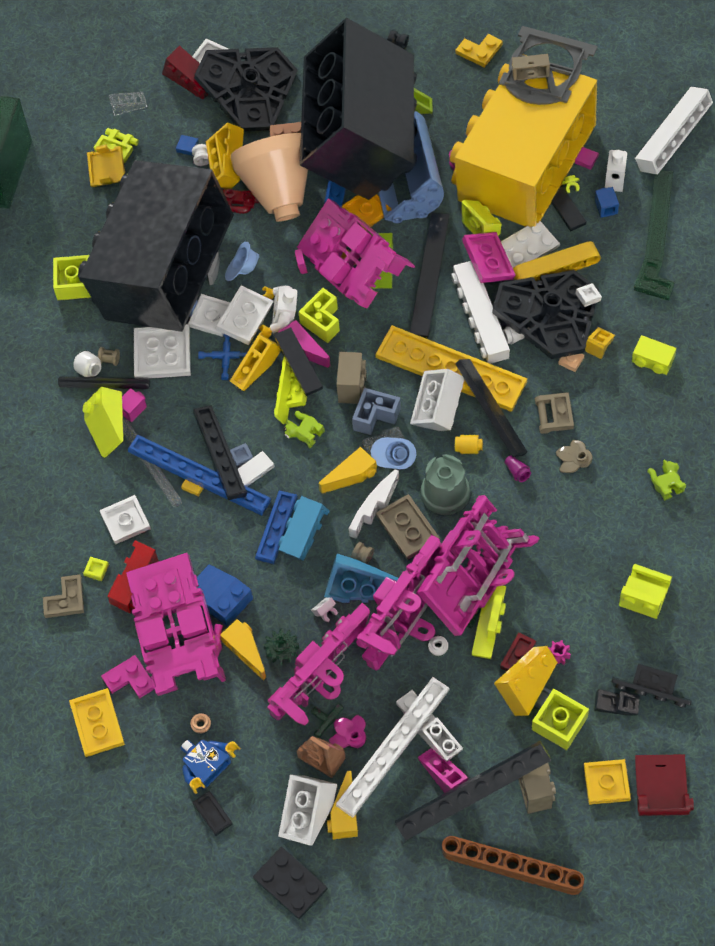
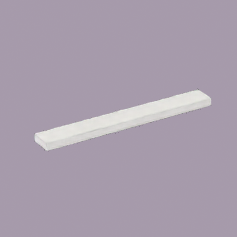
M432 677L336 803L339 809L352 818L356 815L449 692V687Z

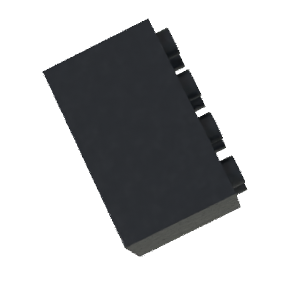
M347 17L304 56L300 166L367 200H370L381 190L387 191L394 179L403 172L409 173L417 161V155L414 153V138L417 133V127L414 125V111L417 106V100L414 98V84L417 79V74L414 72V55Z
M134 160L129 173L122 176L120 192L115 203L112 202L108 205L105 224L101 232L95 233L92 241L93 249L87 261H83L78 270L80 282L84 284L91 296L92 302L96 304L105 320L179 332L183 331L234 216L213 170Z

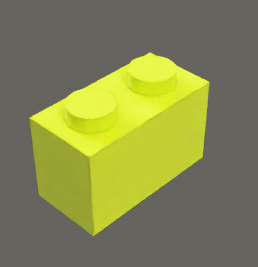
M641 335L634 349L632 362L639 367L652 369L657 374L667 375L675 358L676 348Z

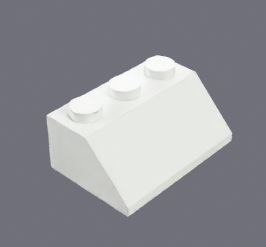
M450 369L424 371L410 424L437 431L451 430L460 393L463 388L464 377Z

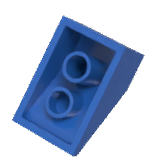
M210 564L197 577L198 588H201L204 592L208 612L226 627L253 600L252 591L237 578Z

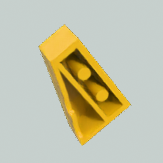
M228 122L206 141L210 169L213 170L220 187L224 189H231L240 182L239 176L234 171L230 156L235 150L243 146L244 134L243 128Z
M548 646L533 647L494 683L515 716H529L558 663Z

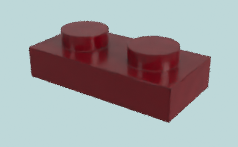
M518 632L500 668L508 671L536 646L537 641Z

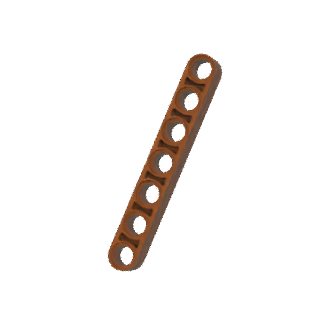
M455 836L446 837L442 842L443 856L454 862L571 895L579 894L584 886V877L581 872ZM449 845H454L457 847V849L453 852L447 851L446 847ZM468 851H475L477 856L473 858L468 857L466 853ZM490 856H494L498 859V861L495 863H489L486 859ZM510 862H515L518 865V867L516 869H510L507 866V864ZM529 868H536L538 873L531 875L527 870ZM552 873L557 874L559 879L552 881L548 878V875ZM576 879L580 885L576 887L571 886L569 881Z

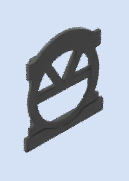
M522 26L518 37H521L520 42L523 44L516 49L512 57L525 56L523 54L536 45L555 44L563 47L570 53L574 67L569 68L549 62L550 77H546L548 89H537L524 83L528 79L513 80L511 57L509 72L503 73L499 85L505 86L514 97L526 103L547 105L560 101L567 103L572 92L568 89L580 76L582 60H587L589 56L594 57L598 46ZM552 71L568 75L569 78L559 86H555Z

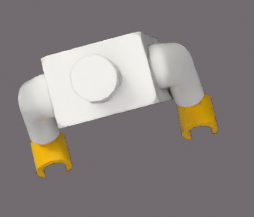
M266 286L262 288L263 291H266L262 296L271 300L274 298L272 324L269 328L261 325L259 327V330L262 331L259 333L260 335L269 338L272 332H279L293 322L296 313L297 290L292 289L290 286H279L273 289Z

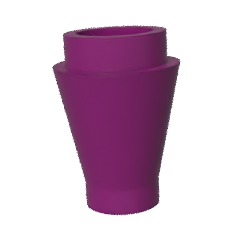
M512 455L505 459L504 463L516 481L525 482L531 476L530 467L512 457Z

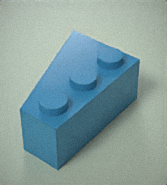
M301 496L300 500H297L294 505L295 512L293 517H290L287 521V531L285 536H281L278 546L282 553L304 561L314 542L313 537L316 530H320L322 527L320 521L323 515H328L330 510L321 503Z

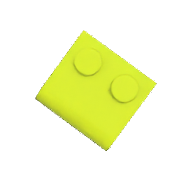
M634 564L631 576H629L626 586L622 588L619 606L657 619L672 576Z

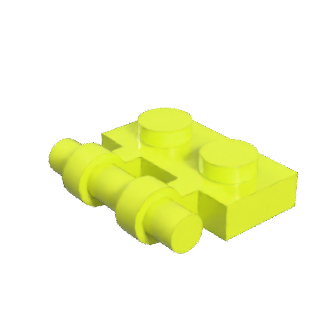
M107 128L105 134L108 137L101 135L93 147L94 152H97L96 146L107 144L109 149L121 146L123 160L126 163L133 152L131 144L137 146L139 139L134 138L130 134L120 133V130Z

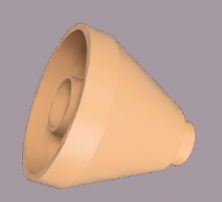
M301 133L281 134L257 140L238 148L230 156L235 173L269 214H274L277 222L291 220L300 216L298 207L303 205L308 169L300 166Z

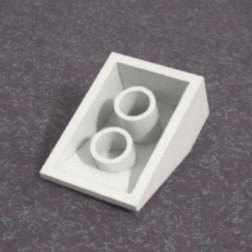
M290 775L278 836L312 846L334 804L337 784L308 776Z

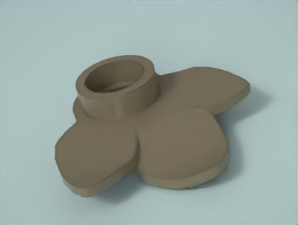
M572 440L570 446L561 447L556 451L558 458L564 461L559 469L562 473H573L580 467L586 468L593 459L591 452L579 440Z

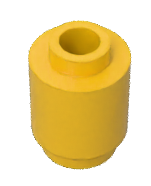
M460 435V437H455V452H460V454H479V450H483V439H479V435Z

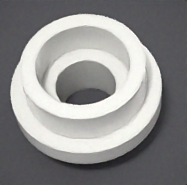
M441 636L433 637L428 644L429 651L436 656L445 654L448 650L447 640ZM436 643H441L442 646H441V647H436L435 644H436Z

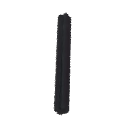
M60 376L58 378V385L64 388L149 389L150 380L149 378Z

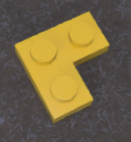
M490 34L484 38L480 45L464 38L456 48L455 54L485 68L503 45V41Z

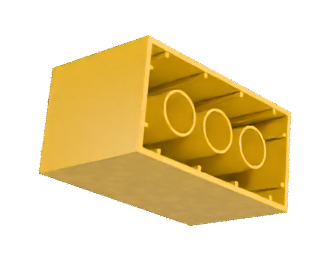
M505 63L502 66L498 76V84L503 73L509 72V64ZM552 71L555 86H559L569 78L568 75ZM580 74L577 81L568 89L572 92L567 103L560 101L547 105H536L521 101L514 97L503 85H499L496 91L489 89L483 99V112L480 117L476 115L471 117L466 129V140L464 143L456 142L450 154V162L455 163L451 183L457 185L458 201H479L483 206L488 207L491 214L525 227H535L541 221L553 197L562 185L564 178L573 166L580 150L584 147L596 126L597 80ZM546 77L528 79L524 82L533 88L548 89Z

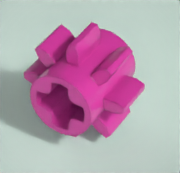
M563 640L556 643L552 641V647H548L558 662L557 664L562 663V665H565V658L570 659L571 654L568 653L570 646H565Z

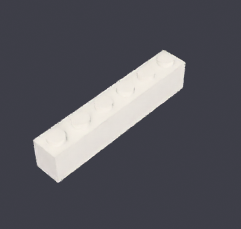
M689 88L636 156L635 160L640 171L658 175L712 105L713 101L708 89Z
M468 261L454 265L453 273L451 274L452 282L457 284L458 297L464 301L462 303L465 314H469L468 322L470 328H474L476 332L474 337L476 343L481 345L480 353L482 358H486L489 364L509 359V346L497 316L492 313L493 306L484 283H480L472 262Z

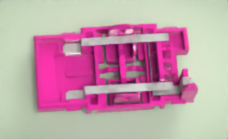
M433 535L423 545L419 554L413 559V562L407 565V570L402 572L397 582L386 577L373 595L378 605L376 608L377 614L373 613L371 615L369 623L358 635L356 643L359 647L366 649L362 658L375 671L379 670L389 655L391 657L395 655L408 635L421 641H428L435 635L434 626L420 618L428 605L417 593L427 575L431 574L430 572L436 563L435 557L440 556L438 553L442 548L439 538ZM423 627L428 630V633L422 634L418 632V629Z

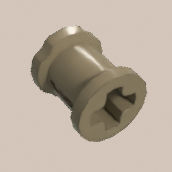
M100 347L98 358L101 364L105 362L113 363L114 366H117L120 359V350H106L104 347Z

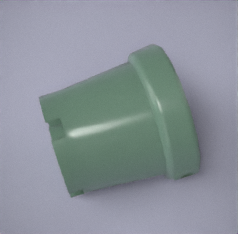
M446 454L437 459L436 457L432 458L427 464L426 475L420 489L421 500L426 508L440 515H451L461 511L468 504L471 495L470 485L465 477L461 461L454 456Z

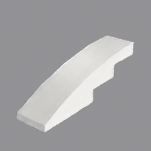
M398 470L390 473L366 498L349 527L350 537L357 539L363 523L371 525L377 510L388 506L399 481Z

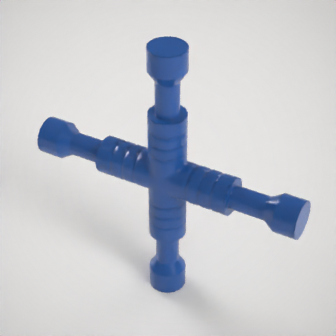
M224 334L223 351H212V353L199 351L198 358H221L223 368L221 379L228 380L229 374L227 372L230 359H240V357H245L247 353L230 351V336Z

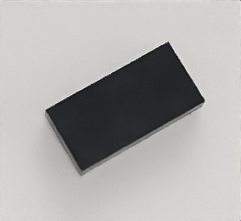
M210 790L192 802L215 836L233 825Z

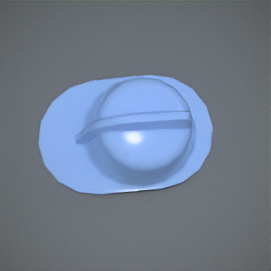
M243 242L239 246L226 270L225 279L227 281L233 280L238 274L246 275L254 270L259 254L250 249L249 242Z
M385 437L378 439L372 445L371 457L376 460V464L380 467L406 469L414 463L416 449L409 440Z

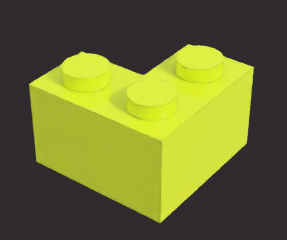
M322 288L299 311L300 324L326 343H329L340 331L339 319L333 316L338 310L337 297Z

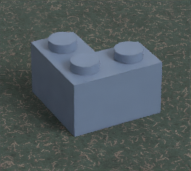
M364 388L352 418L353 430L371 435L377 420L395 424L401 410L400 397Z

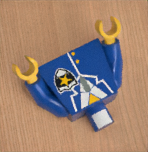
M189 740L185 741L181 746V750L187 754L183 758L184 766L182 768L185 782L192 788L195 794L198 793L196 789L199 787L205 790L231 763L229 755L235 758L236 755L233 752L241 748L233 741L224 743L201 740L196 746Z

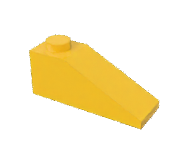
M259 334L230 379V382L245 391L274 363L281 352L279 345Z
M361 447L358 448L319 482V491L326 493L363 482L367 478H372L377 470L376 460Z
M236 619L220 634L221 641L264 680L266 674L251 633L252 629L247 623H241Z
M347 771L330 813L331 820H327L328 833H332L333 839L358 837L356 815L352 818L336 806V803L352 784L351 771Z

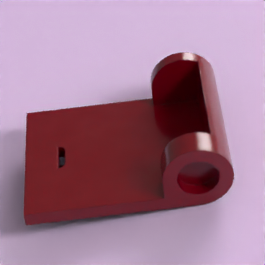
M685 754L635 755L638 816L690 815V811L694 810V801L687 794Z

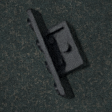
M638 663L633 682L613 677L611 681L615 683V687L627 690V687L635 689L634 693L640 695L653 694L655 695L654 698L660 701L674 700V704L686 708V705H691L692 703L690 699L673 695L678 677L677 674Z

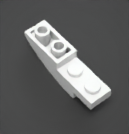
M411 690L397 700L396 705L405 714L418 696ZM433 714L418 731V734L446 762L463 750L462 746L438 717L435 718Z

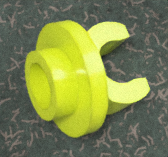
M575 175L564 178L565 181L562 182V185H566L565 191L567 194L570 193V186H574L576 192L579 191L580 187L576 183L580 181L579 178H575Z

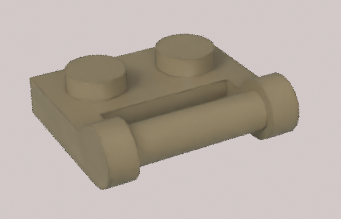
M569 392L535 397V404L538 406L541 424L539 426L540 433L574 429ZM546 403L551 404L553 423H548Z

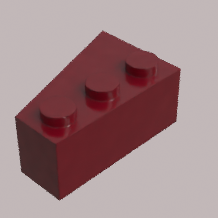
M179 45L166 58L162 74L193 93L196 97L204 99L208 95L205 89L194 79L200 63Z

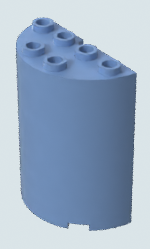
M416 111L414 112V125L417 127V133L414 138V153L417 155V161L414 168L409 173H405L411 199L404 200L398 205L393 183L387 191L381 190L378 192L385 220L393 221V223L427 217L429 213L440 206L444 197L425 118ZM386 205H388L392 209V211H387Z

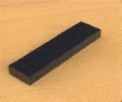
M290 327L274 334V338L305 396L322 390L323 386L292 328Z

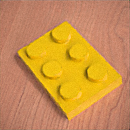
M108 688L69 700L85 757L125 745Z

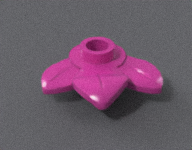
M359 715L354 716L352 720L344 717L336 719L334 728L337 733L329 739V742L331 744L336 743L342 748L347 746L354 748L362 747L366 741V734L364 732L366 724L364 719Z

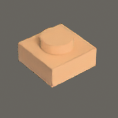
M584 354L561 357L559 365L576 372L584 359Z

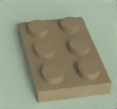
M409 494L376 512V517L406 560L419 554V551L431 535L440 539Z

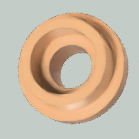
M200 713L191 719L190 724L194 732L201 734L210 729L211 721L206 714ZM203 721L205 724L199 727L197 726L198 722Z

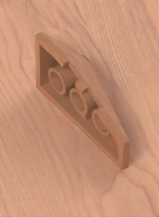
M313 736L297 750L299 759L333 778L346 759L344 749L336 743L331 744Z

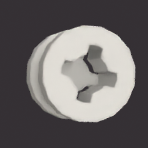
M199 144L192 148L194 164L197 166L208 165L209 159L206 145Z

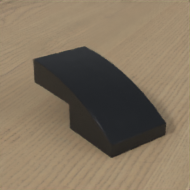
M598 689L594 711L637 716L640 695L623 691L613 693Z

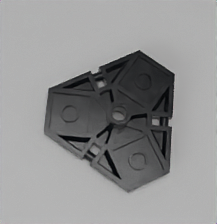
M278 47L245 48V52L239 53V49L206 50L194 75V79L212 97L214 102L220 104L221 110L232 120L235 126L243 128L244 131L270 130V125H275L284 104L283 99H286L298 70Z
M575 270L542 275L540 280L535 281L534 277L500 283L492 313L503 322H506L518 334L522 333L527 341H530L532 345H535L536 348L540 349L550 359L584 353L596 303L584 307L575 294L576 289L592 283Z

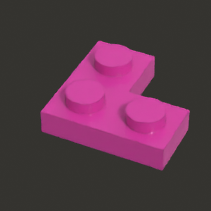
M136 655L101 675L111 693L116 692L127 684L131 685L138 698L154 690L150 676Z

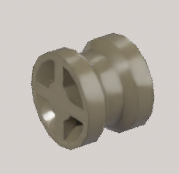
M359 542L355 546L351 558L368 564L374 554V548H367L363 543Z

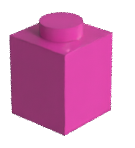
M130 388L122 396V415L130 422H133L147 406L144 395Z

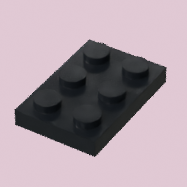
M282 846L253 876V879L298 920L328 889L325 884Z

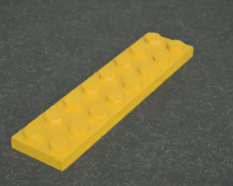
M393 325L376 352L377 359L423 376L424 371L450 369L462 375L455 363L460 359H470L499 407L511 412L527 383V378ZM464 379L461 392L475 397Z

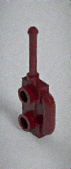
M223 189V193L233 213L246 214L251 209H254L255 203L259 204V201L250 191ZM232 204H240L244 206H234Z

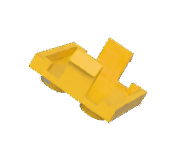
M106 144L96 146L97 152H87L91 187L121 181L122 176L125 174L121 146L109 149Z

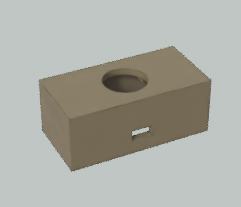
M548 54L512 57L513 80L550 77Z

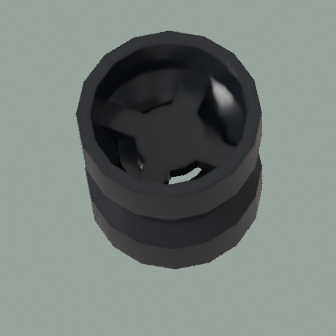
M391 30L387 40L405 50L409 42V35L399 34L398 31Z

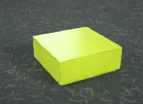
M90 557L83 575L102 581L109 562Z

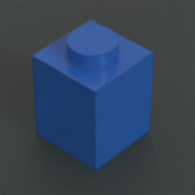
M613 187L596 190L595 203L600 217L618 214L619 202Z

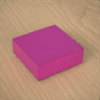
M582 147L575 159V164L591 170L599 153Z
M295 250L300 273H308L302 250Z

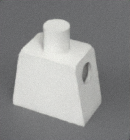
M609 151L605 188L613 187L614 191L623 192L627 161L626 151ZM612 174H618V179L612 178Z

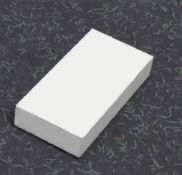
M262 451L238 468L243 484L248 487L274 468L275 465Z

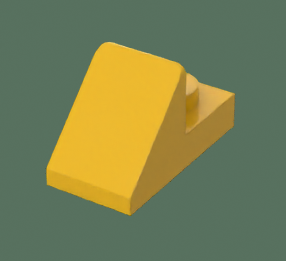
M598 327L588 337L585 351L602 359L615 335Z

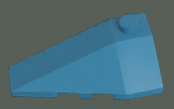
M337 554L324 597L332 598L342 603H350V600H361L362 603H368V600H375L373 595L386 577L396 582L399 578L359 560Z

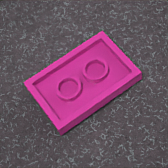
M497 232L463 236V244L480 283L514 279V270Z

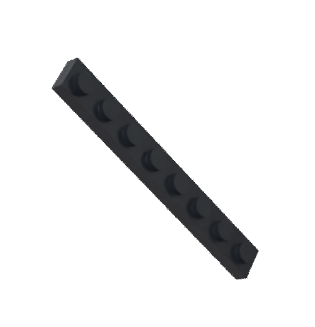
M538 741L395 820V825L404 839L408 840L550 762L551 757L541 741Z

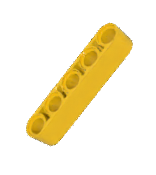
M592 241L585 242L513 267L514 279L534 277L535 281L540 280L542 275L570 270L576 271L598 263L601 256Z

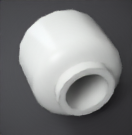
M83 351L75 357L74 369L84 377H94L101 370V361L89 351Z

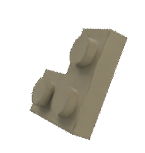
M81 574L61 577L62 595L43 597L45 618L84 613Z

